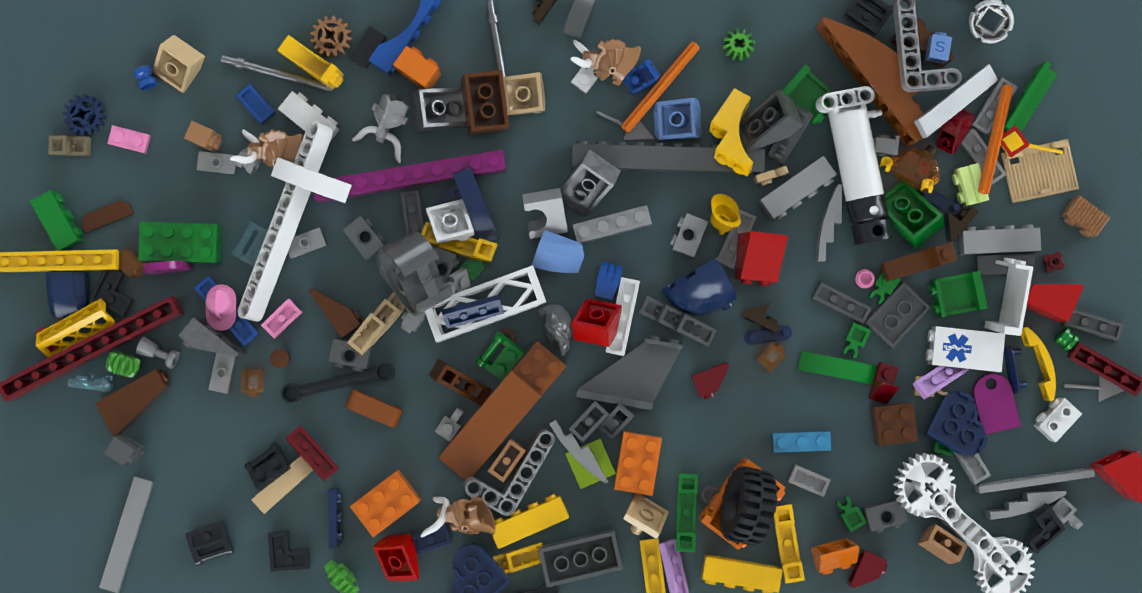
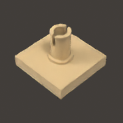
M635 493L623 519L632 524L630 529L634 534L640 535L644 531L657 539L669 511L643 495Z

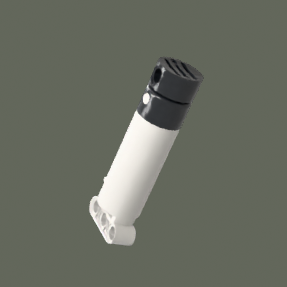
M869 86L827 93L816 101L817 110L822 113H828L850 223H858V225L851 226L854 245L893 238L890 219L881 220V218L888 217V210L869 121L870 118L881 116L882 110L867 111L866 104L872 102L875 97L874 90ZM861 92L866 95L865 101L860 96ZM843 95L846 96L848 99L847 104H845L842 100ZM824 99L830 102L829 108L824 105Z

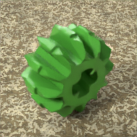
M736 28L734 34L729 31L727 33L729 38L724 37L723 42L726 44L723 45L722 49L728 50L725 54L726 56L733 55L731 59L733 61L736 59V56H738L739 61H743V56L749 58V52L754 51L751 45L755 44V40H749L752 36L751 33L747 36L744 35L745 29L739 33L738 28ZM741 42L742 46L736 48L735 44Z
M114 351L107 357L105 368L109 372H113V374L134 377L139 371L141 361L133 355Z

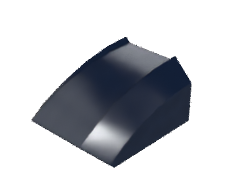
M46 272L49 309L56 319H64L89 305V273Z

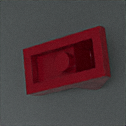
M878 362L868 399L885 404L891 400L900 388L894 385L899 367Z

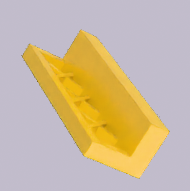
M100 298L37 333L35 346L49 358L114 325L115 320L106 312V303ZM101 317L107 321L104 324L95 323V320ZM86 327L91 328V331L81 333L79 329ZM66 336L75 337L71 342L62 341ZM50 345L59 346L58 349L53 352H50L46 348Z

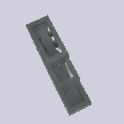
M645 295L637 311L707 347L710 346L717 332L716 329L648 295Z

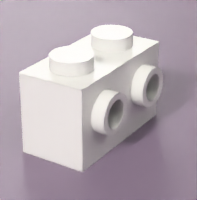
M1055 398L1048 405L1050 408L1045 413L1039 414L1036 418L1037 422L1033 425L1049 441L1057 442L1082 415L1065 398Z

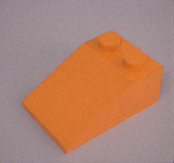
M848 538L810 548L816 570L819 573L822 572V574L834 572L833 569L839 567L841 569H848L852 567V564L857 563L859 546Z

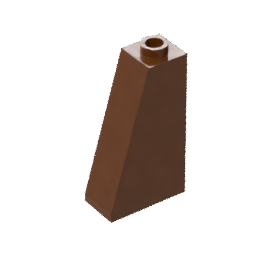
M155 369L95 402L113 437L121 435L170 386L168 383L170 379L165 371Z

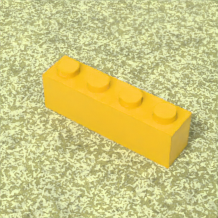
M552 494L546 497L543 503L538 504V502H534L527 506V510L521 512L518 509L504 520L502 517L495 519V534L492 536L497 548L500 549L568 519L569 514L561 495L556 496Z
M704 554L701 578L705 580V583L716 585V582L724 583V586L729 588H735L737 585L742 586L743 590L746 591L760 589L762 593H779L783 569L778 566Z

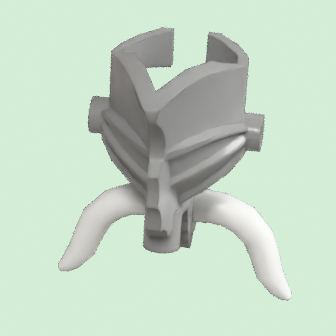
M383 94L379 104L374 103L372 107L379 127L367 126L363 128L352 141H359L366 134L374 133L377 136L376 141L384 143L387 139L393 143L395 159L400 163V141L389 131L390 128L402 124L406 125L408 118L405 115L409 104L405 100H402V102L395 100L396 96Z

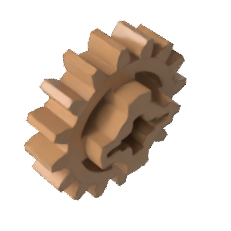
M334 15L331 20L325 16V21L322 22L318 19L319 25H313L315 32H310L311 36L314 37L311 39V43L316 44L314 49L316 51L320 49L319 53L322 56L326 53L327 57L330 58L334 54L337 58L338 52L345 54L343 49H350L347 43L353 40L348 36L352 34V31L346 30L349 25L347 23L343 24L342 18L336 21ZM327 31L334 36L336 42L329 38ZM344 34L343 41L340 43L341 36ZM328 46H334L335 48H333V49H328L327 47H328Z

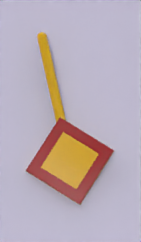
M1014 126L1002 136L1001 146L1010 158L1027 147L1063 154L1062 150L1029 144L1017 126Z

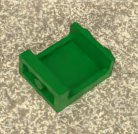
M805 64L782 92L793 99L795 106H799L813 114L809 122L811 125H814L816 122L820 124L827 115L817 110L816 101L819 97L833 91L810 72L811 68ZM824 99V105L829 108L830 102Z
M980 271L930 280L929 292L934 297L933 311L934 314H937L938 318L988 309Z

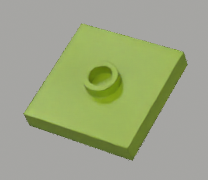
M600 438L581 446V449L586 446L591 449L606 478L616 474ZM569 452L565 453L580 489L601 481L588 472Z

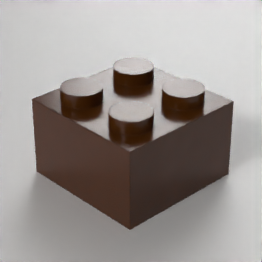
M912 402L870 407L875 445L884 446L918 441Z

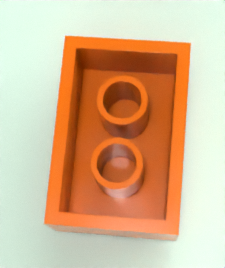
M623 431L614 490L653 496L662 442L661 437Z
M398 469L352 504L350 508L371 536L375 537L422 499Z

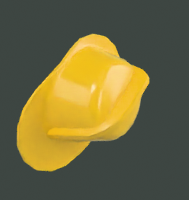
M716 194L711 198L712 213L710 222L714 228L718 229L720 235L731 231L734 227H738L741 224L739 208L734 199L725 194Z

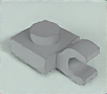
M460 268L448 276L449 282L444 284L446 287L448 285L452 287V295L471 286L467 269Z
M458 407L451 418L445 415L435 432L451 442L462 426L457 422L464 411Z
M1064 497L1059 498L1051 506L1062 524L1068 521L1074 529H1079L1083 525L1074 515L1077 509Z

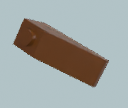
M311 288L308 290L341 338L347 337L362 325L361 320L363 318L357 310L353 311L351 308Z
M440 359L436 361L429 373V376L435 381L481 406L492 390Z

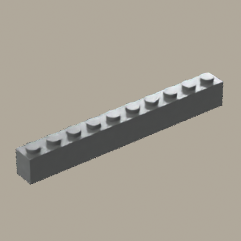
M577 141V144H573L572 169L575 168L580 159L590 149L619 170L738 174L731 167L720 164L714 158L718 144L710 145V148L703 147L702 144H691V147H684V144L674 143L672 146H664V143H653V146H645L643 142H635L634 145H626V142H615V145H607L605 141H596V144H588V141ZM759 148L748 153L746 152L753 161L749 174L764 173L765 149Z

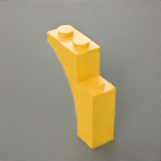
M290 35L286 37L277 49L280 54L331 90L335 87L338 88L343 82L342 77L344 74L338 67L316 55Z
M734 88L711 121L709 132L716 138H722V141L715 150L714 158L720 164L727 165L736 173L747 177L751 172L753 161L748 157L742 146L739 135V123L749 107L751 97Z

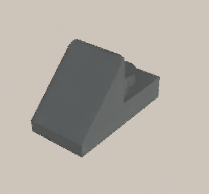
M620 403L616 404L598 428L613 439L630 422L634 415Z

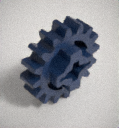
M83 94L81 98L79 95H76L75 101L69 99L70 106H64L68 110L67 112H62L63 115L67 116L63 122L69 124L67 128L73 130V133L77 135L80 133L82 136H86L88 133L92 136L93 130L99 132L98 126L105 125L102 119L107 118V116L103 115L102 112L106 109L100 107L102 102L96 101V98L93 96L89 98L88 95ZM85 103L91 104L93 108H88V106ZM75 123H81L84 128L78 127Z

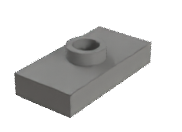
M199 151L197 170L236 175L237 166L235 161L230 160V157L237 155Z
M319 227L293 237L288 250L290 259L327 246L321 228Z
M216 353L208 390L229 394L236 357Z
M954 452L973 485L991 476L978 453L968 457Z
M794 464L787 482L824 497L831 479Z

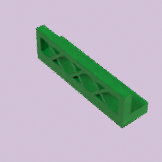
M1045 61L1036 69L1008 114L1004 132H1007L1014 126H1017L1020 132H1022L1057 76V73L1049 69L1051 65L1049 62Z

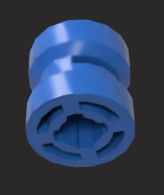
M144 65L133 71L135 78L139 80L138 86L140 90L151 89L158 85L157 79L153 77L151 65Z

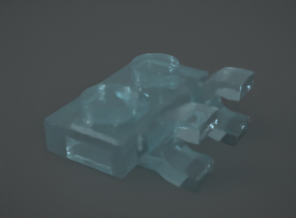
M85 373L83 376L76 375V379H69L68 387L110 392L113 389V383H110L112 381L111 376H103L102 378H95V381H91L94 374Z

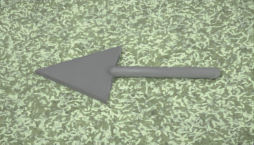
M596 111V114L619 125L623 124V122ZM641 121L637 123L630 133L626 132L623 140L654 139Z
M1100 376L1098 386L1063 384L1064 388L1097 389L1098 402L1125 391Z

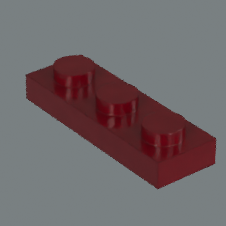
M301 425L285 438L323 482L339 469Z

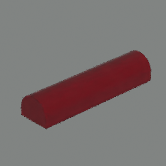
M1077 341L1069 350L1067 357L1070 360L1130 394L1137 396L1142 389V377Z

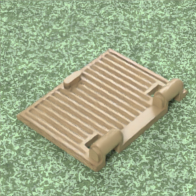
M1068 139L1038 145L1053 149L1062 148L1063 154L1055 155L1053 152L1028 147L1012 157H1018L1019 163L1011 165V158L1007 153H1001L1012 203L1079 189Z

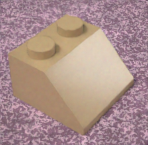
M173 35L160 44L153 73L184 93L201 70L205 56Z

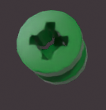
M1068 327L1063 328L1054 338V342L1060 343L1065 351L1071 349L1079 340V337L1073 335Z

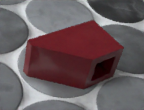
M962 109L944 123L936 147L951 155L954 154L970 132L975 115Z

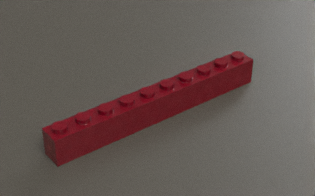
M170 296L0 382V393L5 402L14 401L185 313L177 297Z

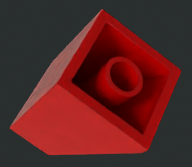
M753 231L739 233L735 279L741 280L742 284H752V281H757L761 286H770L771 283H777L788 235Z
M1030 285L1026 309L1055 322H1069L1084 285Z
M1122 449L1089 464L1091 469L1125 499L1142 503V459L1138 451Z

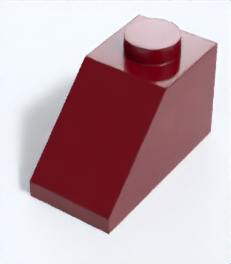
M728 362L691 375L698 397H703L705 400L715 396L714 392L719 390L729 368Z
M861 549L847 584L852 588H856L879 579L881 574L883 575L887 569V560L865 549Z

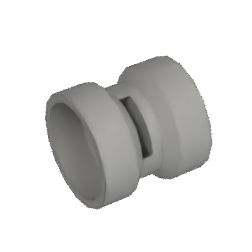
M243 149L238 156H249L247 155L248 150ZM256 159L249 164L235 162V165L239 168L244 167L247 173L253 175L259 168L262 159Z

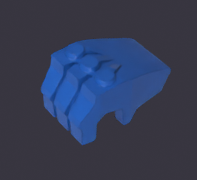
M650 59L634 67L623 79L632 95L659 81L660 74L656 71L654 65L652 66L653 63Z
M603 261L598 273L594 296L613 300L621 279L622 266L617 265L615 267V264L610 263L608 265L607 262Z

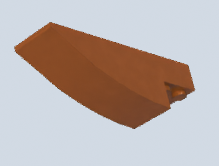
M823 17L815 28L860 87L869 86L874 90L873 104L878 110H882L883 117L896 134L900 136L906 147L908 148L919 141L922 136L914 121L923 113L920 104L911 98L918 92H906L901 88L898 54L864 32ZM905 61L907 66L913 67L911 64ZM908 78V84L915 86V80Z
M537 341L443 451L439 459L463 480L473 477L567 366Z

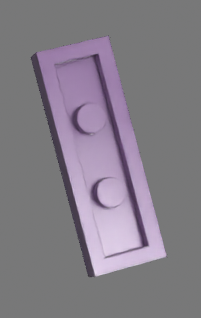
M939 366L915 381L913 386L925 400L965 374L969 369Z
M676 539L660 543L659 548L670 593H689L680 552L676 551Z

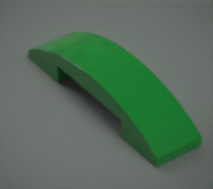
M801 351L797 370L872 384L876 366Z
M679 473L676 508V551L695 552L696 549L695 530L698 474Z

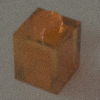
M125 248L119 254V268L130 278H138L144 273L143 264L147 263L138 260V255L131 248Z

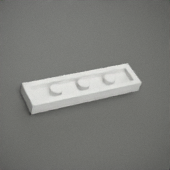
M621 277L616 304L622 305L617 335L610 347H606L607 353L625 355L640 284L638 280Z

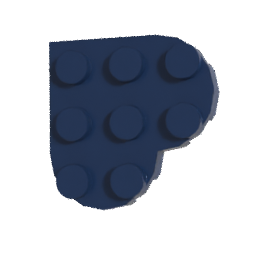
M962 391L951 392L944 396L924 434L952 451L968 457L981 452L986 446L988 439L985 435L983 424L977 420L979 412L976 409L974 398Z
M475 543L461 547L453 557V572L456 575V579L451 585V593H499L512 581L493 557L483 547Z

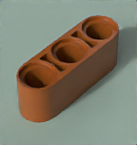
M352 389L345 405L347 409L392 428L397 427L403 413L402 409L355 389Z

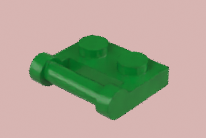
M497 332L493 337L492 343L483 355L477 358L476 363L503 381L526 351L504 334ZM503 344L505 348L493 363L490 362L489 358L498 346Z

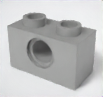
M688 213L685 217L681 216L677 225L680 228L678 235L674 234L670 243L673 246L672 251L694 258L708 221ZM685 230L693 233L692 240L684 239L683 232Z

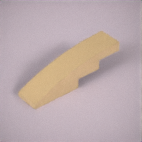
M394 292L388 299H384L374 313L369 314L347 342L361 355L391 327L406 309Z
M301 456L290 464L291 469L251 499L263 514L269 511L313 471Z

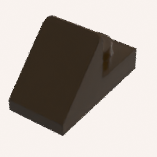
M537 0L542 5L538 4L532 13L534 15L533 21L540 26L557 0Z
M973 207L967 210L963 209L957 216L959 220L950 212L944 213L946 240L948 242L955 241L978 214V211Z
M770 303L746 310L741 315L742 318L773 334H776L780 325L776 324L777 320L769 316L763 317Z

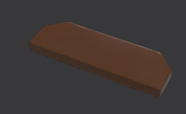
M120 200L85 214L81 224L85 233L133 215L134 212L129 203Z

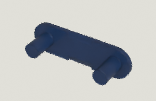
M921 187L917 189V192L932 206L944 212H950L952 215H957L960 212L961 206L957 201L935 190L932 193H928L929 189L927 188L921 190Z
M785 325L780 326L776 334L766 329L752 330L745 334L744 340L749 345L787 340L791 337L792 331L790 327Z
M1006 346L1004 348V356L1009 383L1013 393H1018L1021 388L1027 387L1026 381L1019 382L1015 365V355H1020L1022 351L1020 348L1013 349L1011 346Z

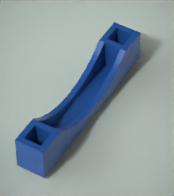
M421 0L418 12L410 25L397 37L379 44L369 58V62L389 76L392 72L396 73L397 70L393 66L394 62L406 46L410 48L411 43L418 40L421 35V28L430 22L432 18L431 13L434 9L437 10L442 0Z

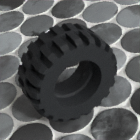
M746 466L738 467L732 472L725 486L720 507L721 533L728 541L756 546L766 539L767 533L771 529V524H773L777 502L776 480L770 472Z

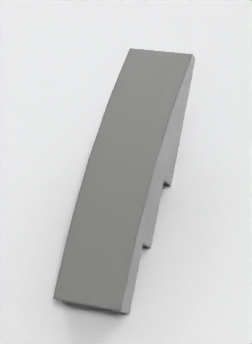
M840 184L834 187L820 222L815 262L826 261V243L834 242V224L842 223V185Z
M556 420L549 423L569 453L588 472L603 483H608L591 449L588 446L581 449L572 433L565 436Z
M1051 489L1022 492L1021 500L1003 501L1004 509L985 510V518L990 520L1008 518L1034 511L1045 503L1050 504L1065 496L1066 490Z

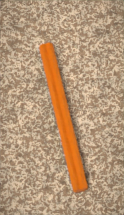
M693 41L690 42L623 122L621 128L625 132L630 133L698 52L700 49L698 44Z
M1008 84L1002 86L978 188V192L981 194H989L1013 92V86Z

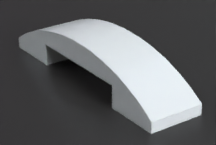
M277 157L271 176L343 203L346 202L352 186L346 182L328 177Z

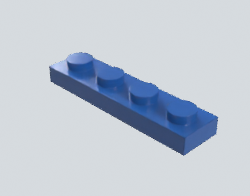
M207 276L194 289L206 301L207 293L218 284L211 276ZM236 306V319L229 329L243 346H246L260 333L249 320L238 316V307Z

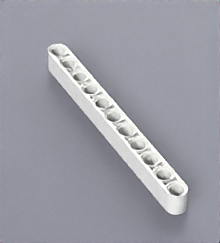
M312 121L306 129L294 163L319 172L333 135L332 128ZM286 182L238 307V316L240 318L256 322L263 318L311 191Z

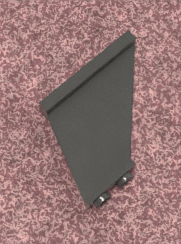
M649 335L648 339L644 338V342L579 387L576 397L613 404L620 403L625 406L652 410L653 402L683 345L679 344V340L668 339L667 342L660 341V337Z

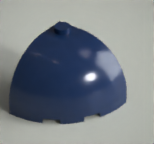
M717 258L662 289L664 295L674 307L692 315H705L721 308L725 311L734 306L732 302L737 299L735 291Z

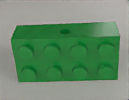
M140 222L138 260L147 262L185 261L189 263L221 264V225Z

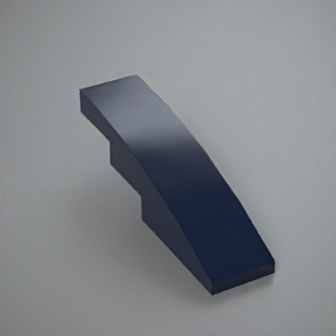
M471 167L453 174L478 239L490 242L499 239Z

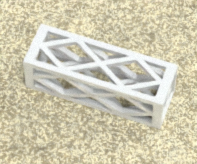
M532 265L453 294L450 298L426 310L425 314L435 341L442 342L546 304L547 302ZM528 275L531 284L514 280ZM505 285L527 289L513 307L502 305L503 310L506 311L504 314L479 322L474 321L456 326L459 329L444 334L441 324H446L442 312L438 316L435 308L447 304L444 308L446 309L456 306L458 302L469 303L476 301L465 297L493 287L495 288L488 297L498 295ZM534 291L537 300L523 305Z

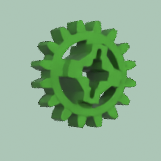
M331 559L324 566L331 585L339 590L340 593H357L360 590L359 586L355 583L357 579L352 571L343 563L337 564L336 561Z

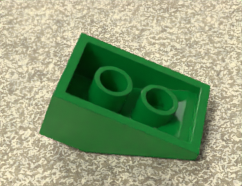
M902 180L885 194L888 217L886 219H890L891 225L914 250L944 227L943 215L906 180Z

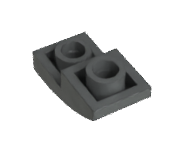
M574 0L563 33L581 39L594 7V0Z

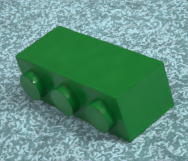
M49 190L31 200L30 203L56 250L68 251L84 242L81 237L83 233L72 221L74 217L70 210L65 208L63 204L65 201L59 192Z

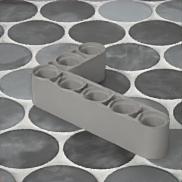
M896 0L893 4L901 88L906 92H921L955 87L962 79L960 71L956 68L922 71L915 0ZM900 1H905L908 4V8H902ZM902 20H907L910 28H905L902 25ZM904 39L910 40L912 47H906ZM907 58L913 61V67L907 66L905 62ZM947 74L954 77V83L948 82ZM928 76H931V77L934 78V80H935V84H934V85H931V84L928 83V81H927V77H928ZM908 78L915 80V86L908 84Z
M545 428L536 432L502 492L476 477H468L463 484L467 495L482 498L488 507L502 515L508 516L513 514L555 441L554 435ZM543 434H549L547 442H540ZM533 451L540 452L537 459H531L530 455ZM523 468H530V473L527 476L521 475ZM475 482L478 484L476 490H468L470 483ZM519 484L520 490L516 493L511 492L512 486ZM493 492L494 498L486 500L485 494ZM509 501L511 506L508 509H502L501 505L503 502Z

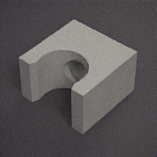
M560 188L522 194L525 211L538 209L544 213L541 219L528 222L530 239L542 237L544 230L555 234L568 232Z

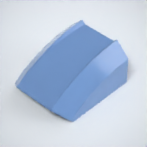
M686 98L656 102L653 110L654 134L658 140L701 137V106L698 99Z
M544 230L532 265L535 268L550 272L578 273L584 259L583 246L581 243Z

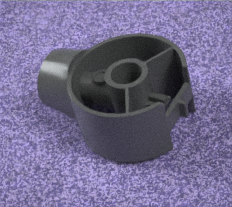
M417 231L395 242L386 244L379 250L376 258L378 272L385 282L391 286L402 305L414 316L425 312L452 296V287L444 285L434 262L439 259L437 253L427 239Z

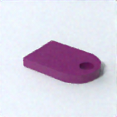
M185 261L153 262L143 264L144 273L153 275L193 271V263Z
M998 374L981 376L973 386L972 396L975 400L976 409L979 412L978 421L983 424L985 435L1020 427L1021 424L1012 387L1008 380ZM989 378L995 382L992 389H988L985 385L986 380Z

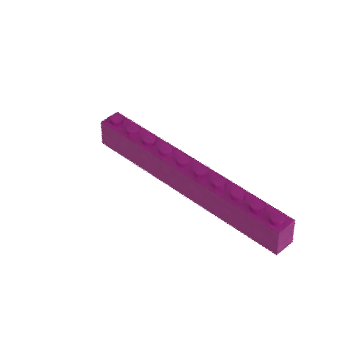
M503 150L336 177L335 179L352 185L347 197L350 198L455 180L453 174L470 167L474 177L506 172ZM314 193L315 201L319 203L334 200Z

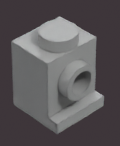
M879 135L873 138L876 155L893 158L897 156L900 136L890 139L889 135Z
M406 310L401 317L403 320L401 328L408 333H411V331L417 332L426 318L425 312L414 316Z

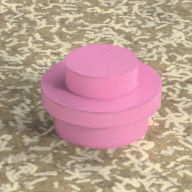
M863 269L856 274L855 281L859 287L869 288L874 284L875 276L870 270Z

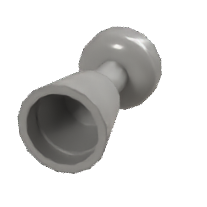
M145 336L142 337L136 348V354L152 358L157 356L166 360L165 365L170 369L174 368L180 356V352L177 350H172L170 353L160 350L157 344Z

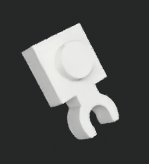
M582 67L571 83L587 94L598 79L593 72L595 68L589 67L585 69Z

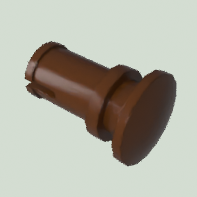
M277 349L271 353L270 362L276 368H283L290 362L291 358H289L290 355L285 350Z

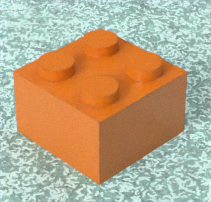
M406 46L393 64L398 73L421 89H432L441 76L438 64L431 58L426 60L422 52L415 47L410 49Z

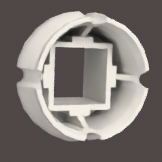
M1001 0L981 1L975 6V11L971 12L969 16L971 33L975 38H981L983 43L991 44L1002 41L1008 36L1007 32L1012 31L1014 25V15L1011 8L1007 4L1003 5ZM988 8L1003 16L993 32L979 23Z

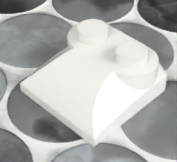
M463 199L426 208L437 243L452 240L466 241L474 235V229Z

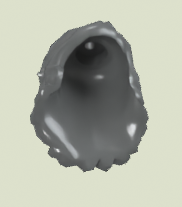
M559 304L544 305L539 308V317L547 330L545 338L548 343L558 349L562 356H565L566 352L570 349L569 340L572 334L570 315Z

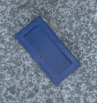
M251 83L236 95L261 125L276 113Z

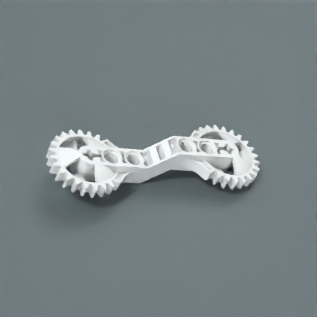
M923 453L922 456L916 454L915 459L909 457V464L903 462L905 468H898L901 475L895 476L899 482L893 484L898 487V490L894 491V493L900 495L896 500L902 503L901 507L916 516L920 515L924 518L938 517L945 526L965 541L973 550V570L979 572L974 577L979 579L976 584L982 587L981 591L985 593H1020V590L1026 592L1024 586L1025 584L1031 585L1028 579L1034 578L1030 572L1035 570V568L1030 567L1035 561L1029 559L1032 553L1027 552L1028 547L1023 546L1022 542L1005 536L992 537L984 528L962 511L955 501L956 484L951 483L955 477L949 475L953 470L947 468L948 463L943 462L942 458ZM936 468H940L941 473L936 480L927 476ZM906 478L911 479L912 482H906L905 480ZM914 490L919 498L910 503L907 498ZM1019 551L1021 557L1015 564L1010 556ZM993 574L1002 578L994 586L990 587L988 585V581Z

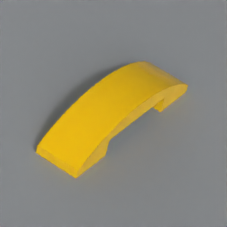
M429 222L425 223L421 233L434 247L484 262H492L498 246L497 243L480 238L479 240L469 238L466 241L452 240L437 243Z
M1023 327L1021 334L1025 347L1033 346L1045 379L1038 382L1044 401H1053L1056 391V377L1051 357L1040 338L1028 327Z
M792 504L776 506L773 518L785 583L804 581Z

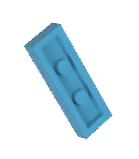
M830 431L772 433L773 453L831 451Z

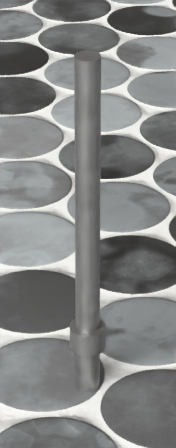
M489 0L486 1L488 11L487 22L491 29L497 70L502 71L503 77H506L497 25L499 19L495 13L494 1Z
M222 55L221 58L222 63L233 65L240 70L247 69L332 93L333 91L320 81L247 62L244 58L238 57L236 59Z

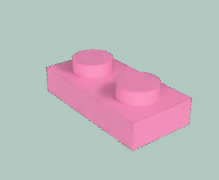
M112 125L107 144L146 154L151 135Z
M288 298L261 326L276 339L303 312Z

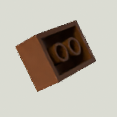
M502 71L464 74L461 77V86L468 135L505 132L509 128Z

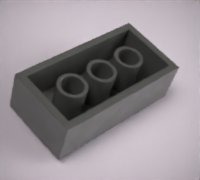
M612 529L537 546L543 578L547 588L623 570L615 532Z

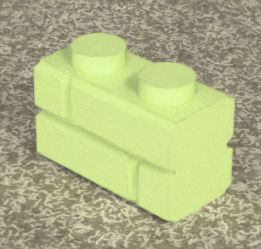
M979 163L953 170L952 181L958 187L957 199L963 207L989 200L988 194L978 192L982 175Z

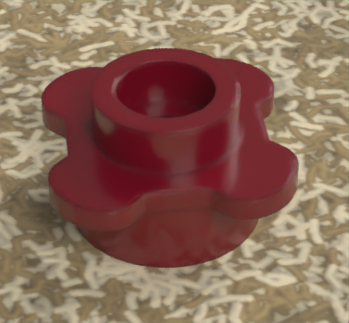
M1057 251L1052 255L1046 254L1043 256L1047 272L1052 273L1056 269H1064L1065 264L1061 260L1062 254Z

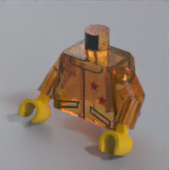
M927 144L923 151L913 147L909 151H905L892 158L883 157L879 165L880 167L886 166V172H889L892 168L894 177L923 193H926L927 189H929L928 193H932L933 188L940 181V168L937 165V160L933 157L937 149L930 144Z

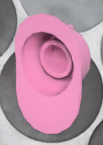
M216 285L207 293L205 301L206 319L212 328L223 331L232 327L235 322L236 294L228 285Z

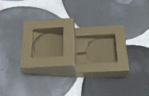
M49 136L48 155L91 156V137Z

